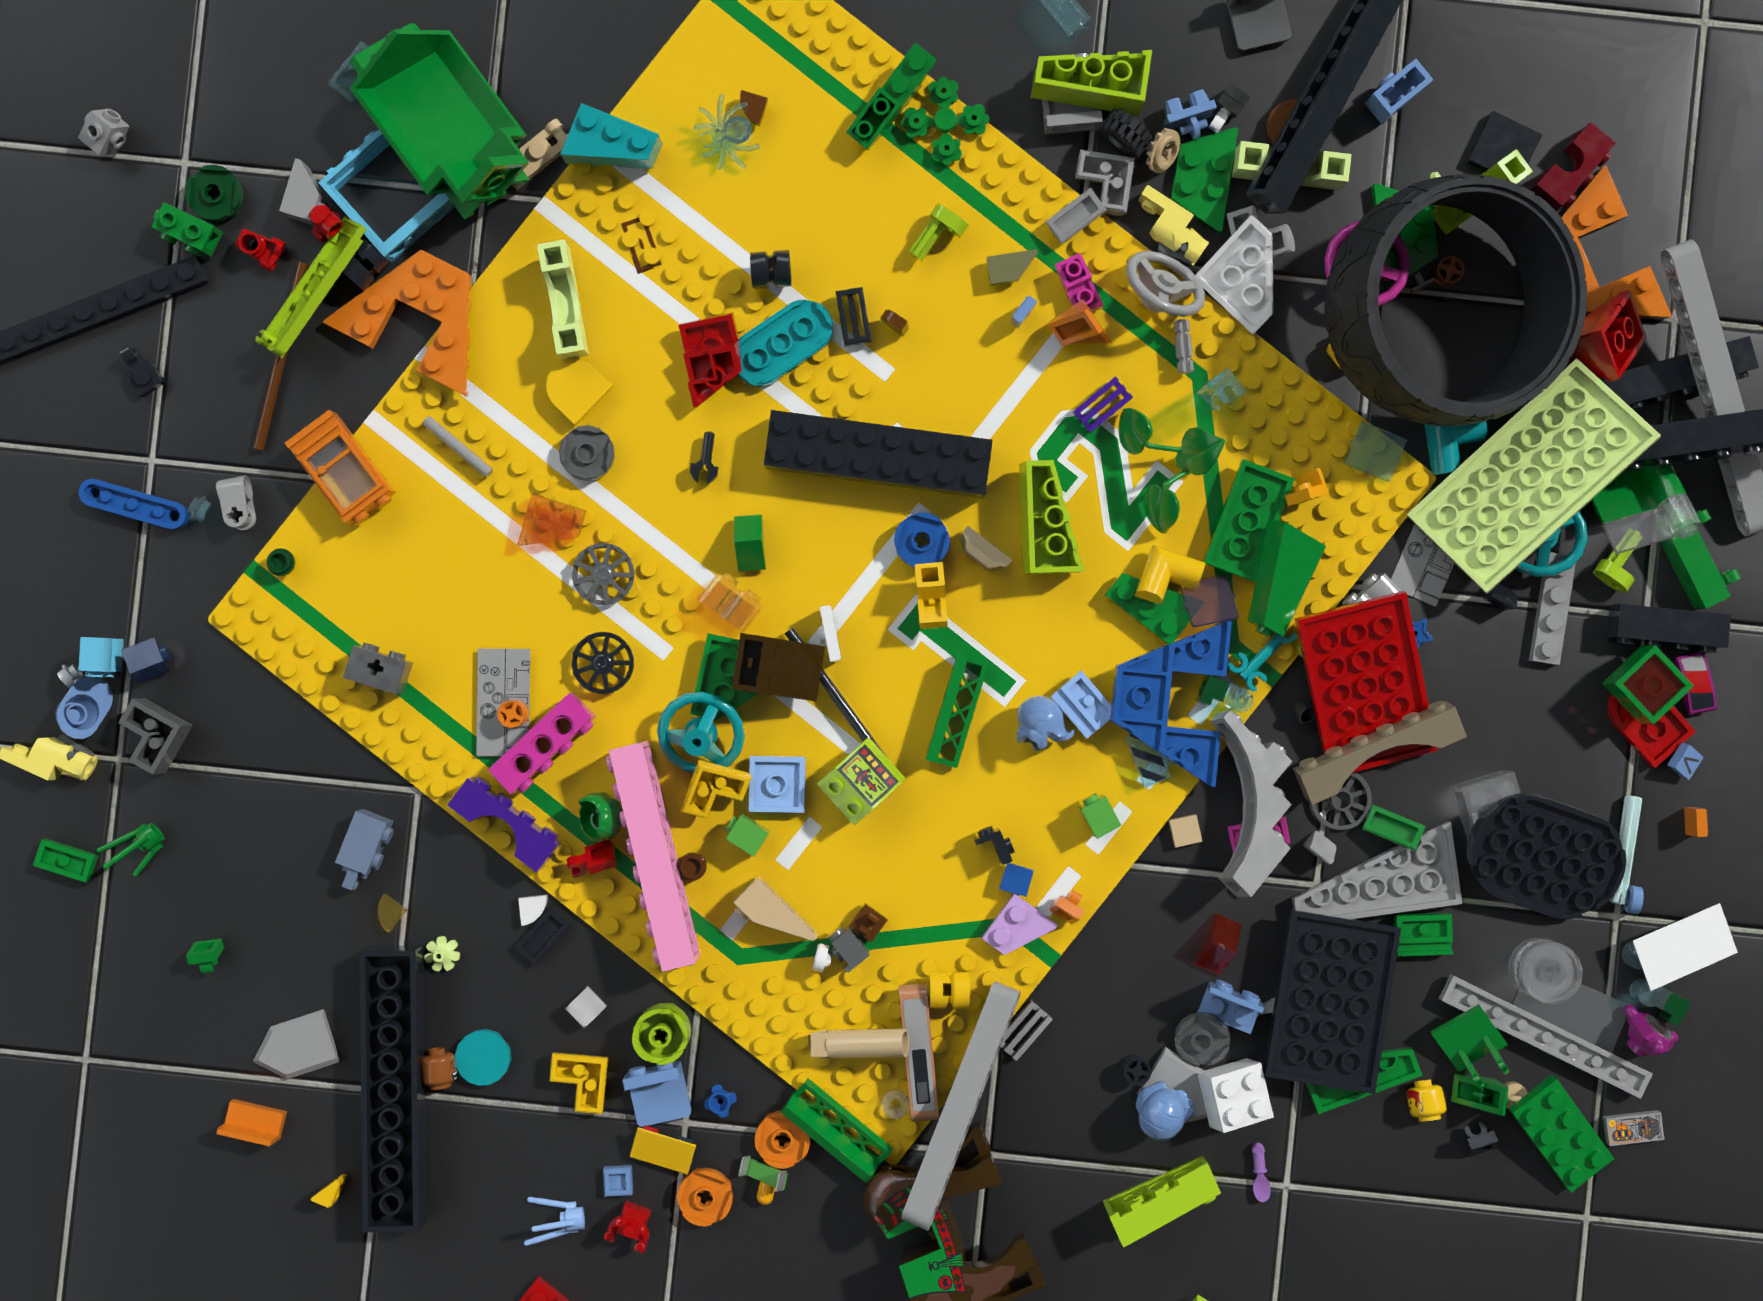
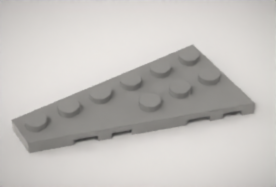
M1446 821L1424 832L1416 851L1397 845L1292 897L1293 910L1356 919L1462 904L1451 822Z

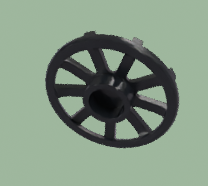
M609 632L590 634L582 639L573 651L572 672L581 686L593 693L608 694L615 692L629 681L633 673L634 657L632 650L627 642L616 634ZM605 637L602 651L597 649L592 639ZM613 638L620 642L621 645L609 653V640ZM587 642L594 652L593 656L580 652ZM625 648L629 660H614V656ZM578 657L589 660L591 664L578 669L577 659ZM629 665L625 678L614 669V666ZM594 670V674L587 684L580 674ZM608 673H612L621 682L610 688ZM598 675H602L605 689L592 687Z

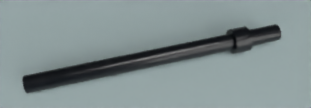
M794 628L784 633L789 641L804 643ZM822 668L820 684L862 742L869 737L882 751Z

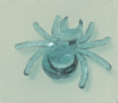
M720 94L717 104L718 121L710 112L700 107L699 112L703 113L712 123L698 124L693 127L695 131L706 128L711 129L703 131L700 136L710 134L713 138L712 143L703 147L713 148L716 146V148L703 153L702 157H710L721 149L720 160L717 165V169L720 170L724 164L727 148L728 153L736 164L745 169L746 165L739 160L732 148L737 151H753L759 149L760 145H736L748 140L752 127L750 122L744 117L735 116L730 119L728 118L737 110L747 107L748 104L744 102L735 105L722 118L724 95Z

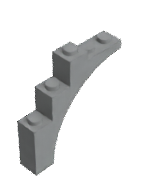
M1228 710L1216 713L1210 722L1217 731L1221 732V736L1234 757L1243 794V821L1237 846L1229 864L1219 879L1237 898H1246L1254 895L1291 849L1284 842L1282 834L1272 828L1291 806L1285 798L1284 792L1278 787L1273 786V784L1291 764L1292 760L1286 755L1285 749L1275 742L1262 744L1259 736L1246 728L1241 717Z

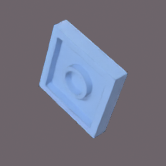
M750 756L749 773L752 778L749 783V812L804 813L806 757Z

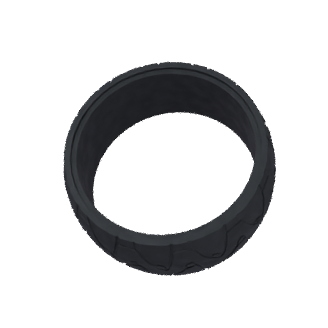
M1448 175L1423 180L1398 191L1392 197L1384 199L1373 207L1357 223L1347 236V240H1344L1332 263L1331 274L1328 276L1324 311L1326 329L1329 333L1328 339L1334 356L1345 376L1356 386L1355 388L1362 395L1380 408L1400 418L1421 424L1454 427L1487 421V419H1496L1509 414L1533 400L1556 380L1569 362V358L1572 357L1578 344L1577 341L1581 336L1587 307V281H1585L1586 274L1580 250L1576 241L1574 242L1572 233L1567 225L1563 223L1564 221L1545 200L1534 195L1535 193L1508 180L1484 175ZM1428 205L1447 206L1465 211L1491 227L1511 252L1522 281L1524 293L1523 322L1518 342L1511 357L1500 373L1487 386L1461 401L1441 397L1427 390L1409 376L1391 352L1380 320L1379 283L1386 256L1404 226Z

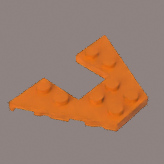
M1603 166L1579 193L1575 201L1560 216L1564 221L1563 223L1567 225L1572 233L1574 242L1576 241L1583 260L1586 274L1585 281H1587L1586 313L1593 312L1611 298L1617 296L1619 292L1630 290L1639 317L1669 318L1672 315L1650 266L1599 287L1581 246L1579 237L1628 216L1608 168Z
M420 250L323 321L327 326L374 349L399 301L440 321L441 325L416 371L466 397L468 396L467 368H469L468 350L470 349V329L468 328L469 311H471L469 291L471 290L472 276L467 272Z

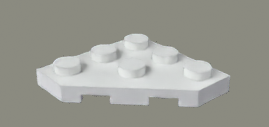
M1253 215L1239 227L1195 275L1200 280L1202 287L1252 334L1273 314L1272 233Z

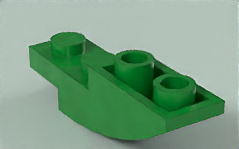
M915 42L882 88L879 87L846 133L869 150L922 87V82L938 60Z

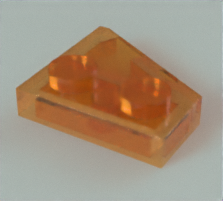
M535 493L531 494L517 545L525 546L577 538L580 535L587 510Z

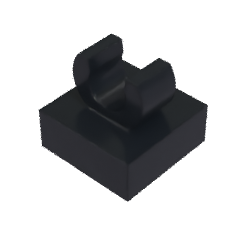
M1482 1121L1477 1125L1480 1130L1478 1135L1471 1133L1469 1126L1464 1128V1136L1467 1139L1464 1147L1469 1157L1495 1149L1498 1139L1494 1130L1487 1132L1486 1125Z

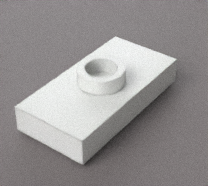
M829 605L820 607L823 627L818 628L821 644L827 643L830 662L839 661L841 654L832 608Z

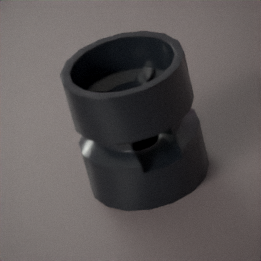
M363 238L362 244L342 272L365 291L375 280L374 274H381L390 262ZM365 258L370 261L367 267L360 263Z
M789 250L773 251L772 255H768L766 251L750 252L753 289L768 288L771 283L776 287L792 286Z

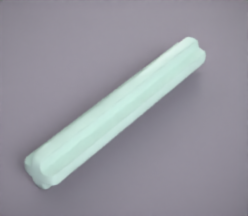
M1628 795L1624 799L1619 838L1623 849L1626 851V869L1618 890L1610 899V902L1616 904H1626L1642 805V798Z

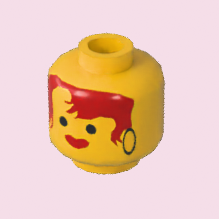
M1431 1079L1415 1081V1087L1407 1090L1411 1115L1418 1117L1419 1122L1441 1119V1114H1444L1447 1109L1442 1087L1432 1085Z

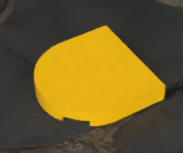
M569 358L557 363L551 369L546 382L549 399L574 425H577L614 387L592 364L579 358Z

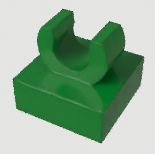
M222 938L194 942L186 954L188 964H199L201 973L213 972V966L218 964V958L224 949Z

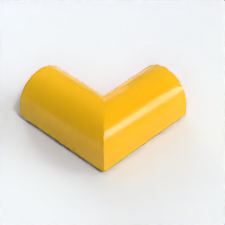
M1153 545L1135 596L1161 605L1169 582L1196 590L1205 567V562Z
M698 759L680 811L707 818L716 795L743 801L752 778L751 774Z
M552 1053L550 1081L577 1084L574 1112L603 1114L608 1057Z

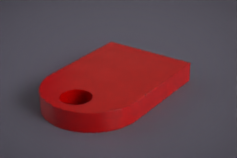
M1612 694L1609 698L1608 715L1610 721L1651 768H1656L1682 742H1685L1696 733L1695 729L1674 706L1654 725L1639 724Z

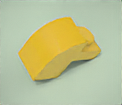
M943 562L915 564L920 629L948 627Z

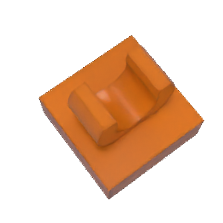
M1072 890L1065 898L1060 896L1055 899L1049 911L1072 925L1079 921L1084 913V910L1077 906L1082 895Z

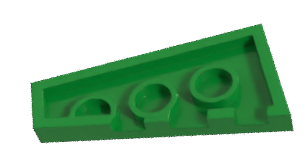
M1408 1047L1382 1050L1375 1093L1423 1076L1413 1049ZM1306 1083L1318 1114L1372 1095L1371 1093Z

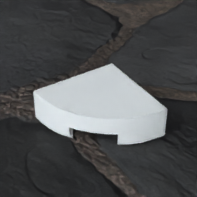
M548 894L518 898L521 926L528 925L541 916L547 905Z

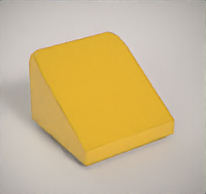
M341 1174L311 1198V1201L327 1208L331 1207L339 1199L347 1179V1174Z

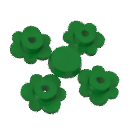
M940 77L938 81H933L928 86V91L931 94L930 102L933 104L937 103L939 108H941L935 113L933 120L929 115H926L924 108L916 110L910 107L905 110V118L901 120V126L906 128L905 134L909 138H915L918 135L920 137L926 136L927 129L931 128L932 124L936 130L944 133L940 136L939 140H934L932 143L934 149L932 151V159L936 162L942 161L944 165L949 166L952 161H958L962 157V151L959 148L960 141L953 139L949 132L955 129L957 122L959 126L964 127L966 134L974 132L977 135H981L985 132V124L989 122L990 118L985 114L984 106L976 104L973 107L965 106L963 113L957 119L956 114L949 107L951 103H955L958 100V83L954 80L948 81L946 77Z

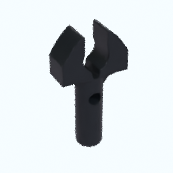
M710 431L704 433L701 459L696 464L691 463L690 473L697 483H699V472L706 466V469L709 471L708 485L718 477L719 467L714 466L711 462L715 434Z

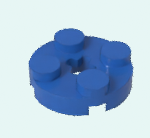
M921 512L908 516L899 524L895 532L894 544L898 556L906 564L915 568V564L941 561L949 549L950 536L946 526L937 516ZM921 533H925L926 539L930 540V544L924 545L923 548H918V543L914 541L915 536L920 537Z

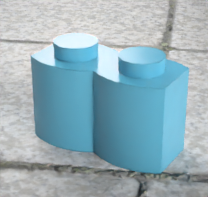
M80 637L78 671H85L86 677H115V672H122L123 654L121 650L124 647V639Z

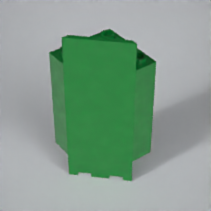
M410 23L401 29H394L385 38L362 50L350 59V64L358 74L349 89L427 195L445 193L464 220L473 215L482 202L485 201L487 205H490L506 195V189L510 185L518 183L523 185L530 180L523 171L529 162L517 147L527 135L450 30H420L415 23Z

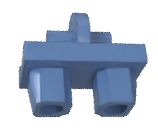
M1203 89L1189 94L1188 99L1191 107L1186 109L1182 108L1179 98L1167 100L1164 104L1166 116L1163 123L1164 128L1175 129L1179 127L1181 135L1190 133L1193 140L1200 138V129L1208 127L1206 118L1212 117L1213 110L1217 108L1215 101H1209Z

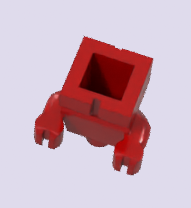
M626 1201L621 1215L612 1219L609 1223L604 1239L606 1241L610 1239L609 1242L612 1243L616 1238V1233L639 1240L636 1242L634 1250L636 1252L640 1250L642 1254L646 1249L650 1235L646 1225L652 1210Z

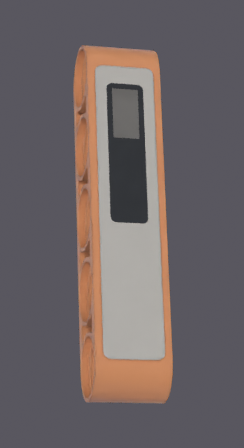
M926 983L899 986L902 1028L907 1029L909 1035V1053L905 1059L911 1122L939 1119L927 986Z

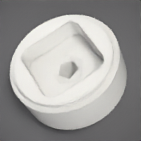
M818 944L812 967L813 971L823 973V969L831 964L832 955L829 945Z

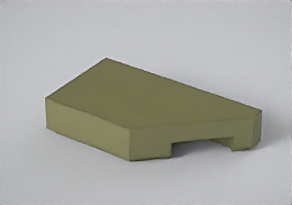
M1037 249L986 257L990 286L1018 282L1030 263L1037 256Z

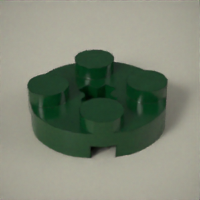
M219 165L203 166L194 176H190L185 186V198L188 205L197 215L210 222H222L227 219H233L238 215L244 198L243 187L238 177L225 167ZM214 187H218V191L221 192L216 200L208 196L209 192L214 191Z

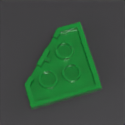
M708 633L695 692L719 696L736 709L759 693L732 689L739 640ZM702 702L692 703L690 715L703 717L708 704ZM718 709L714 720H719L726 714Z

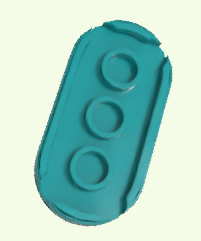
M796 300L739 338L742 371L738 374V377L752 386H768L823 350L832 336V320L828 311L815 301Z

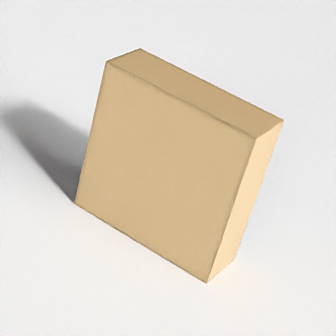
M1196 814L1168 820L1174 847L1202 842Z

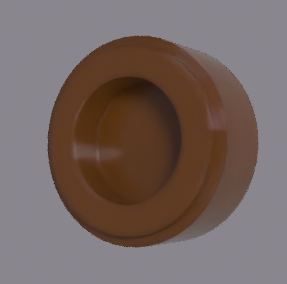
M690 852L681 858L679 871L685 879L691 881L698 880L706 873L707 861L702 854Z

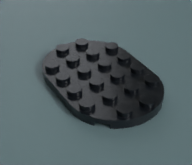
M1520 793L1498 800L1480 815L1469 835L1467 861L1469 869L1478 884L1496 898L1550 917L1573 919L1583 917V913L1594 908H1601L1612 898L1624 877L1626 851L1622 847L1620 835L1616 829L1599 816L1539 794Z

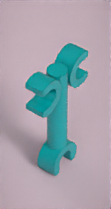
M1292 633L1288 638H1284L1274 634V637L1249 662L1245 654L1238 652L1236 656L1240 658L1241 665L1236 668L1232 663L1228 662L1227 669L1233 673H1238L1245 680L1247 689L1256 692L1257 688L1252 684L1253 678L1258 677L1263 682H1266L1268 679L1264 673L1255 671L1283 643L1293 642L1297 635Z

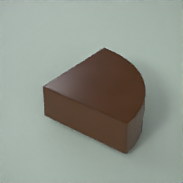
M741 90L740 103L744 114L750 122L760 127L768 98Z

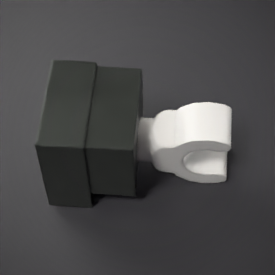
M1229 83L1216 104L1220 111L1208 128L1218 133L1229 115L1236 118L1250 96L1232 83Z

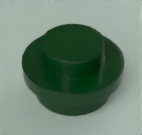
M275 549L267 557V567L274 575L286 576L295 568V557L289 550Z

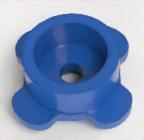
M717 1084L712 1087V1094L709 1098L705 1099L704 1106L707 1110H711L713 1113L718 1114L719 1117L724 1118L728 1116L731 1104L736 1102L737 1097L734 1092L729 1093L723 1089L722 1085ZM718 1099H722L723 1102L718 1103Z

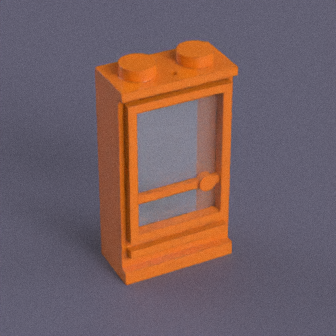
M331 410L326 411L285 442V445L292 451L345 524L359 525L370 517L369 512L376 507L380 509L391 502V496L396 493L339 415Z

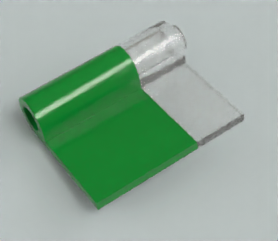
M1653 465L1643 466L1641 470L1630 473L1623 471L1591 500L1615 554L1679 536L1682 539L1688 538L1698 532L1697 528L1701 526V522L1673 465L1664 468H1654Z

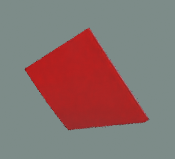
M733 312L678 325L685 351L683 357L689 377L688 387L694 408L701 405L742 371L739 339Z

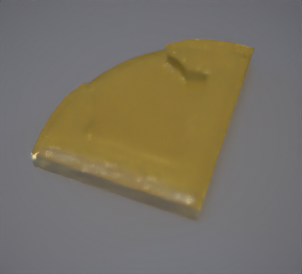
M383 894L378 904V918L382 927L390 933L404 916L407 909L387 894Z

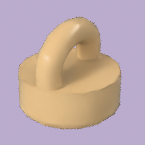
M1513 1081L1504 1084L1509 1087L1506 1108H1510L1528 1094L1525 1087Z

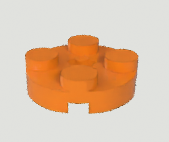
M781 1110L767 1114L758 1125L755 1134V1147L768 1165L781 1169L789 1168L798 1163L808 1153L810 1136L785 1117ZM781 1132L786 1133L787 1137L791 1139L784 1146H780L779 1141L775 1140V1136H779Z
M711 1168L692 1170L682 1180L677 1192V1203L683 1212L682 1215L687 1221L697 1226H710L712 1223L721 1221L728 1214L733 1201L730 1180L721 1172ZM704 1190L709 1191V1195L713 1197V1200H707L706 1204L701 1203V1197L697 1196L699 1192L703 1193Z

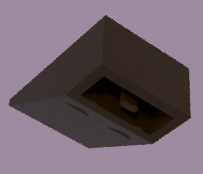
M740 633L732 689L817 702L825 646Z

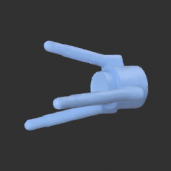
M535 1197L527 1198V1201L530 1203L565 1208L566 1211L560 1212L559 1222L542 1224L531 1228L533 1232L561 1228L560 1230L524 1241L525 1246L568 1233H577L578 1230H584V1208L577 1207L576 1201L562 1202Z

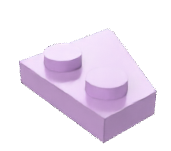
M1013 893L985 931L982 939L1006 955L1056 929L1058 925L1017 894Z

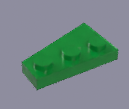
M1121 573L1104 596L1167 645L1177 639L1205 603L1169 589L1166 590L1161 605L1135 596L1140 579Z

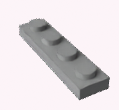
M1550 552L1549 566L1564 560L1567 555ZM1576 563L1571 569L1556 576H1546L1541 579L1529 661L1560 665Z

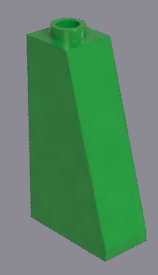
M1270 519L1267 524L1247 620L1257 626L1255 631L1267 637H1271L1272 634L1284 637L1326 548V545L1286 522Z

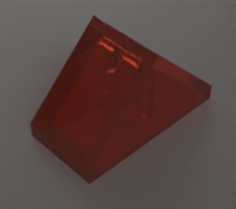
M1215 913L1194 964L1221 975L1237 954L1242 924Z

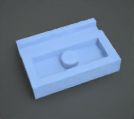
M1082 670L1050 696L1086 739L1110 720L1111 704Z

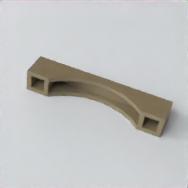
M1447 701L1431 703L1428 705V709L1422 712L1406 714L1402 717L1401 721L1395 724L1381 725L1376 729V732L1370 735L1354 737L1350 741L1351 743L1345 746L1329 748L1325 751L1324 755L1318 758L1311 757L1301 761L1299 766L1293 768V771L1305 799L1314 805L1338 794L1352 772L1368 758L1381 751L1409 744L1431 745L1443 748L1466 738L1467 735L1456 707Z

